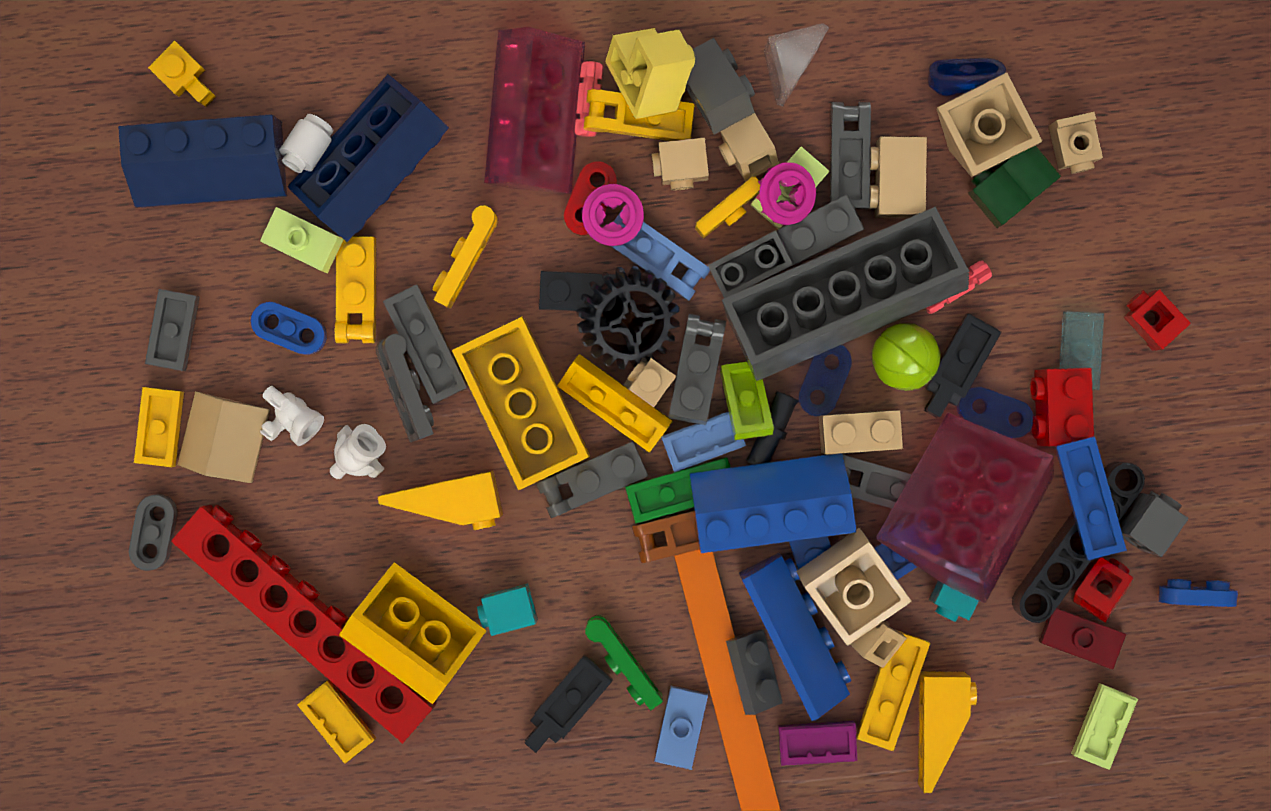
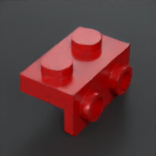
M1092 368L1035 370L1034 377L1030 382L1031 398L1035 400L1036 416L1032 418L1031 430L1033 437L1037 439V445L1060 446L1094 437Z

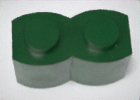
M1034 146L1004 161L995 171L990 168L978 174L971 180L975 187L968 194L993 225L998 228L1051 186L1061 175L1037 146Z

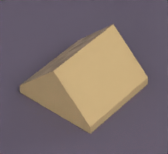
M1008 73L937 107L948 149L971 177L1042 142Z
M195 391L177 465L205 476L252 483L264 437L260 431L263 430L262 425L268 421L270 409Z

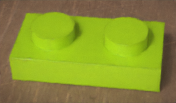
M747 362L721 365L720 374L734 439L741 440L773 435L774 427L763 379L755 380Z

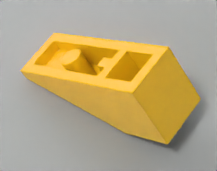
M494 471L377 496L378 502L381 505L459 525L472 524L473 530L495 526V518H500L503 515Z
M920 672L918 785L924 793H932L971 716V705H976L977 703L976 683L971 682V677L965 672Z

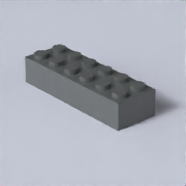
M933 207L722 299L726 317L755 380L759 381L968 290L969 270L936 207Z

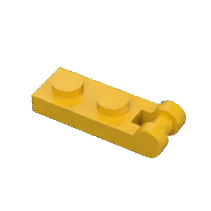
M597 89L587 90L586 103H589L590 107L589 116L584 117V130L666 141L691 139L694 103L680 101L677 111L635 119L622 93ZM605 106H615L614 119L604 118Z
M478 206L474 209L472 213L474 226L467 239L461 237L458 240L451 254V257L455 259L449 272L443 270L433 286L432 290L437 292L433 300L450 309L497 226V216L488 206Z
M352 237L348 242L343 240L337 252L336 343H349V340H362V343H375L376 341L375 237ZM350 314H362V324H350Z

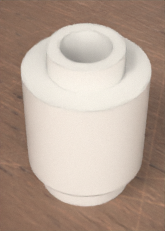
M307 114L304 119H299L279 149L280 153L284 156L282 162L298 173H302L303 170L312 171L332 141L330 138L333 133L332 127L313 114Z

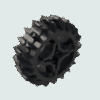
M632 266L628 276L622 267H617L615 271L616 278L614 279L607 272H603L602 279L605 283L599 286L594 281L590 282L589 286L595 293L593 296L582 294L581 300L588 307L577 309V315L585 319L577 324L578 331L585 334L581 339L584 346H592L590 353L594 358H599L603 355L602 361L605 365L610 366L616 360L618 368L623 370L626 368L629 360L635 368L637 364H640L641 358L645 357L648 362L651 358L655 360L652 353L656 350L661 354H666L667 350L662 345L664 340L668 342L675 341V336L669 329L680 327V322L676 318L671 317L680 312L679 306L676 303H671L675 298V293L671 289L665 290L667 283L662 278L654 280L655 274L652 271L647 270L641 275L640 269L637 266ZM630 291H642L651 295L655 305L635 304ZM616 296L614 307L609 311L603 312L607 303ZM629 308L635 317L631 318L632 321L628 323L627 327L622 318L626 319L624 315L629 312ZM653 324L651 330L641 339L643 329ZM610 330L611 333L622 332V336L626 339V345L614 344L605 340L602 337L601 331Z

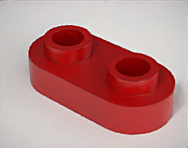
M591 162L581 170L565 208L564 221L568 229L576 235H589L584 224L576 220V213L583 209L588 196L599 188L594 187L590 183L591 177L595 174L603 175L605 182L602 186L617 184L614 170L604 162ZM602 203L601 206L604 208V212L606 214L608 207H606Z

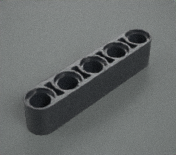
M1113 462L1104 468L1118 521L1121 520L1145 484L1143 471L1137 465L1127 462ZM1126 469L1130 475V482L1126 488L1120 490L1116 486L1115 477L1120 470ZM1073 512L1012 597V605L1017 614L1033 623L1046 621L1053 614L1091 561L1086 560L1083 548L1079 551L1071 549L1070 539L1074 533L1078 532ZM1058 562L1063 567V575L1058 581L1050 582L1047 571L1052 564ZM1032 594H1038L1041 599L1039 609L1036 612L1027 613L1025 609L1026 599Z

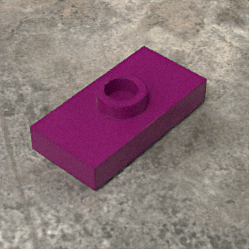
M854 721L778 725L781 766L858 761L856 724Z

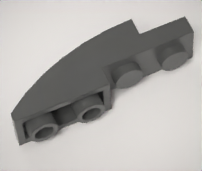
M845 195L808 214L802 221L775 230L709 264L708 267L723 297L726 298L832 247L864 230L865 227L849 196Z

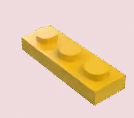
M580 354L557 385V387L649 453L672 423L671 419Z
M901 631L898 632L902 633L907 639L884 668L879 666L856 733L858 740L890 751H894L930 646L929 641Z

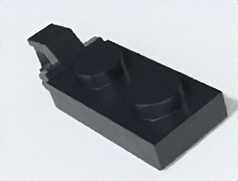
M969 313L965 315L940 359L937 373L931 378L932 380L926 387L933 394L923 411L936 418H940L949 402L957 406L959 401L965 398L1001 335V331Z
M584 654L535 711V715L531 718L530 722L536 727L525 739L524 743L536 753L548 738L555 743L561 737L564 739L612 683L613 678Z

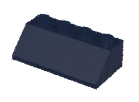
M387 74L331 137V143L312 171L303 170L287 187L317 218L348 242L355 233L364 227L366 221L377 208L389 199L391 193L402 180L415 170L416 165L427 152L440 142L449 127L421 100Z
M272 114L118 126L121 166L136 208L287 197L285 164L282 162L284 156L279 151L283 145L282 121Z

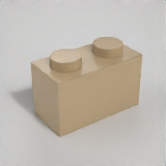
M880 137L876 141V147H870V170H875V185H870V208H875V218H910L926 211L927 137Z
M900 410L819 415L821 453L823 454L903 449Z

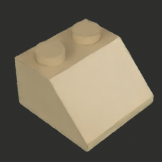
M860 527L856 529V533H850L796 571L805 589L847 646L912 602Z

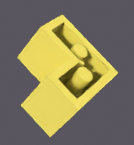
M655 28L613 35L605 62L635 119L677 111L682 95L685 92L690 72L695 64V54L692 47L687 45L680 30L657 33Z

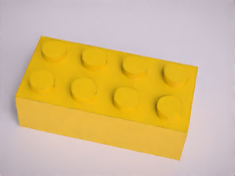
M520 317L452 350L518 490L590 457L525 318Z

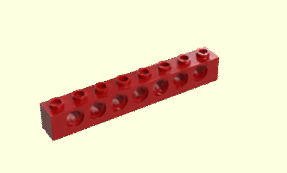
M211 504L201 506L171 542L403 744L433 710L437 702L430 703L342 638L339 634L346 625L348 617L336 606L331 605L328 608L317 598L320 593L309 582L305 580L299 582L289 573L291 568L283 559L277 555L270 557L260 548L262 542L248 530L241 532L231 522L234 518L227 510L219 505L214 507ZM218 534L225 536L229 541L230 548L226 555L220 554L214 547V540ZM246 560H251L258 566L259 573L255 580L247 578L243 573L242 567ZM274 585H280L286 590L288 597L285 604H278L272 599L271 590ZM307 610L315 615L316 626L314 629H306L301 625L299 620L301 611ZM330 636H338L343 639L345 643V652L343 654H335L329 649L328 639ZM359 661H367L373 666V678L364 679L358 675L356 666ZM395 686L399 688L403 693V702L399 704L390 703L385 697L386 687Z

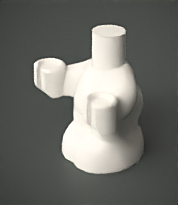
M273 386L268 387L264 391L262 397L275 407L276 415L273 422L266 421L262 425L263 430L260 433L267 439L274 440L281 431L286 429L290 432L291 440L297 446H301L312 439L322 427L324 416L307 407L304 400L295 397L290 392L282 394Z
M361 424L352 431L348 425H345L337 433L338 440L334 449L336 463L330 468V474L334 478L341 479L346 473L354 476L368 475L375 478L384 470V467L378 462L377 458L384 453L386 444L376 429L370 425Z

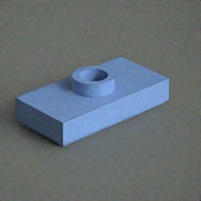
M729 411L707 419L706 425L693 424L661 437L674 472L746 446L744 439H734Z
M670 686L654 762L692 770L708 693Z

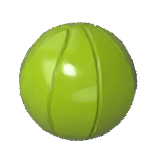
M900 323L887 328L877 338L872 349V364L878 377L886 385L898 390H915L930 382L931 378L937 373L940 365V350L934 336L928 330L916 324Z

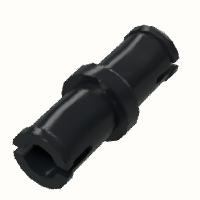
M776 390V395L769 408L774 427L773 435L756 438L749 456L746 458L749 463L762 464L771 462L780 440H785L787 432L785 428L796 404L799 402L798 399Z

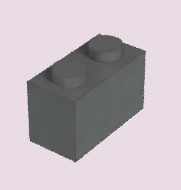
M714 38L693 49L695 64L690 72L686 91L715 135L755 113L750 100L755 95V92L746 75L744 74L739 77L735 72L738 66L728 48L722 51Z
M1151 491L1149 494L1139 493L1119 521L1124 540L1140 551L1163 557L1189 518L1179 512L1182 505L1164 493L1158 495Z

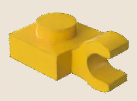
M176 41L148 67L178 97L187 90L205 107L216 97L198 79L205 69Z

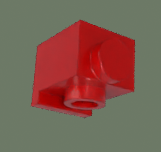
M1160 289L1151 291L1148 294L1142 290L1126 304L1130 311L1123 317L1148 343L1147 346L1152 351L1163 350L1191 324ZM1148 311L1153 312L1156 317L1152 325L1145 320V314Z
M1100 557L1075 592L1073 602L1106 623L1131 586L1134 577L1129 575L1130 570L1121 562L1113 558L1107 561ZM1101 583H1106L1111 587L1112 592L1104 595L1097 590V586Z

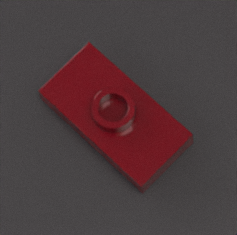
M1056 608L1053 614L1046 620L1039 642L1113 670L1126 634Z

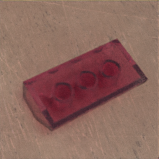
M531 27L498 30L484 183L512 189L572 193L577 138L574 130L575 120L579 117V114H576L579 83H582L580 71L581 64L584 62L585 42Z

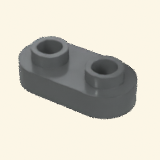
M166 495L148 496L137 507L129 546V557L132 563L141 570L150 571L160 568L170 557L172 549L171 540L174 538L178 509L175 502ZM157 506L164 510L165 515L162 520H158L154 516V509ZM150 543L157 547V555L155 557L147 554L146 549Z

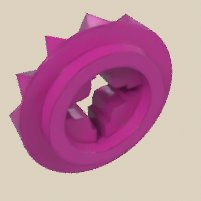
M781 163L768 168L764 178L758 181L760 191L756 198L761 203L763 209L761 213L767 215L772 222L783 225L795 224L802 221L811 212L816 199V188L812 176L804 167L796 163ZM780 184L783 187L795 185L788 194L791 199L790 203L786 200L776 202L782 193L779 188Z
M618 184L601 186L594 190L584 203L582 210L584 227L591 238L605 246H621L636 237L643 225L644 211L642 203L638 196L625 186ZM602 203L611 209H616L618 206L621 207L624 203L626 204L620 213V217L623 220L622 223L625 225L624 228L614 222H611L609 225L606 224L603 228L600 227L606 218L604 208L601 206Z

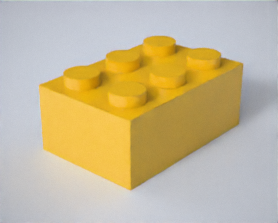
M394 562L354 611L339 635L433 704L487 630Z

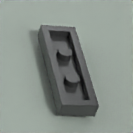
M416 284L384 300L383 303L398 334L403 336L407 342L406 350L432 403L436 404L469 388L420 286Z

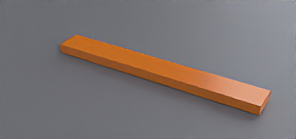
M700 549L674 555L741 811H781L756 715H745L726 643L727 640L735 638L713 552L701 553Z

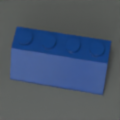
M842 453L689 473L701 553L857 532L852 493Z
M777 553L739 572V575L811 720L814 721L850 695L845 684L852 680L842 660L835 663L829 652V649L835 646L825 626L818 629L812 618V615L818 613L809 593L806 592L801 595L795 583L796 580L800 579L796 572L795 564L791 558L784 561L782 555Z

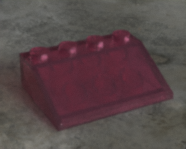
M947 413L876 537L877 541L948 587L986 603L1054 478L1053 455Z

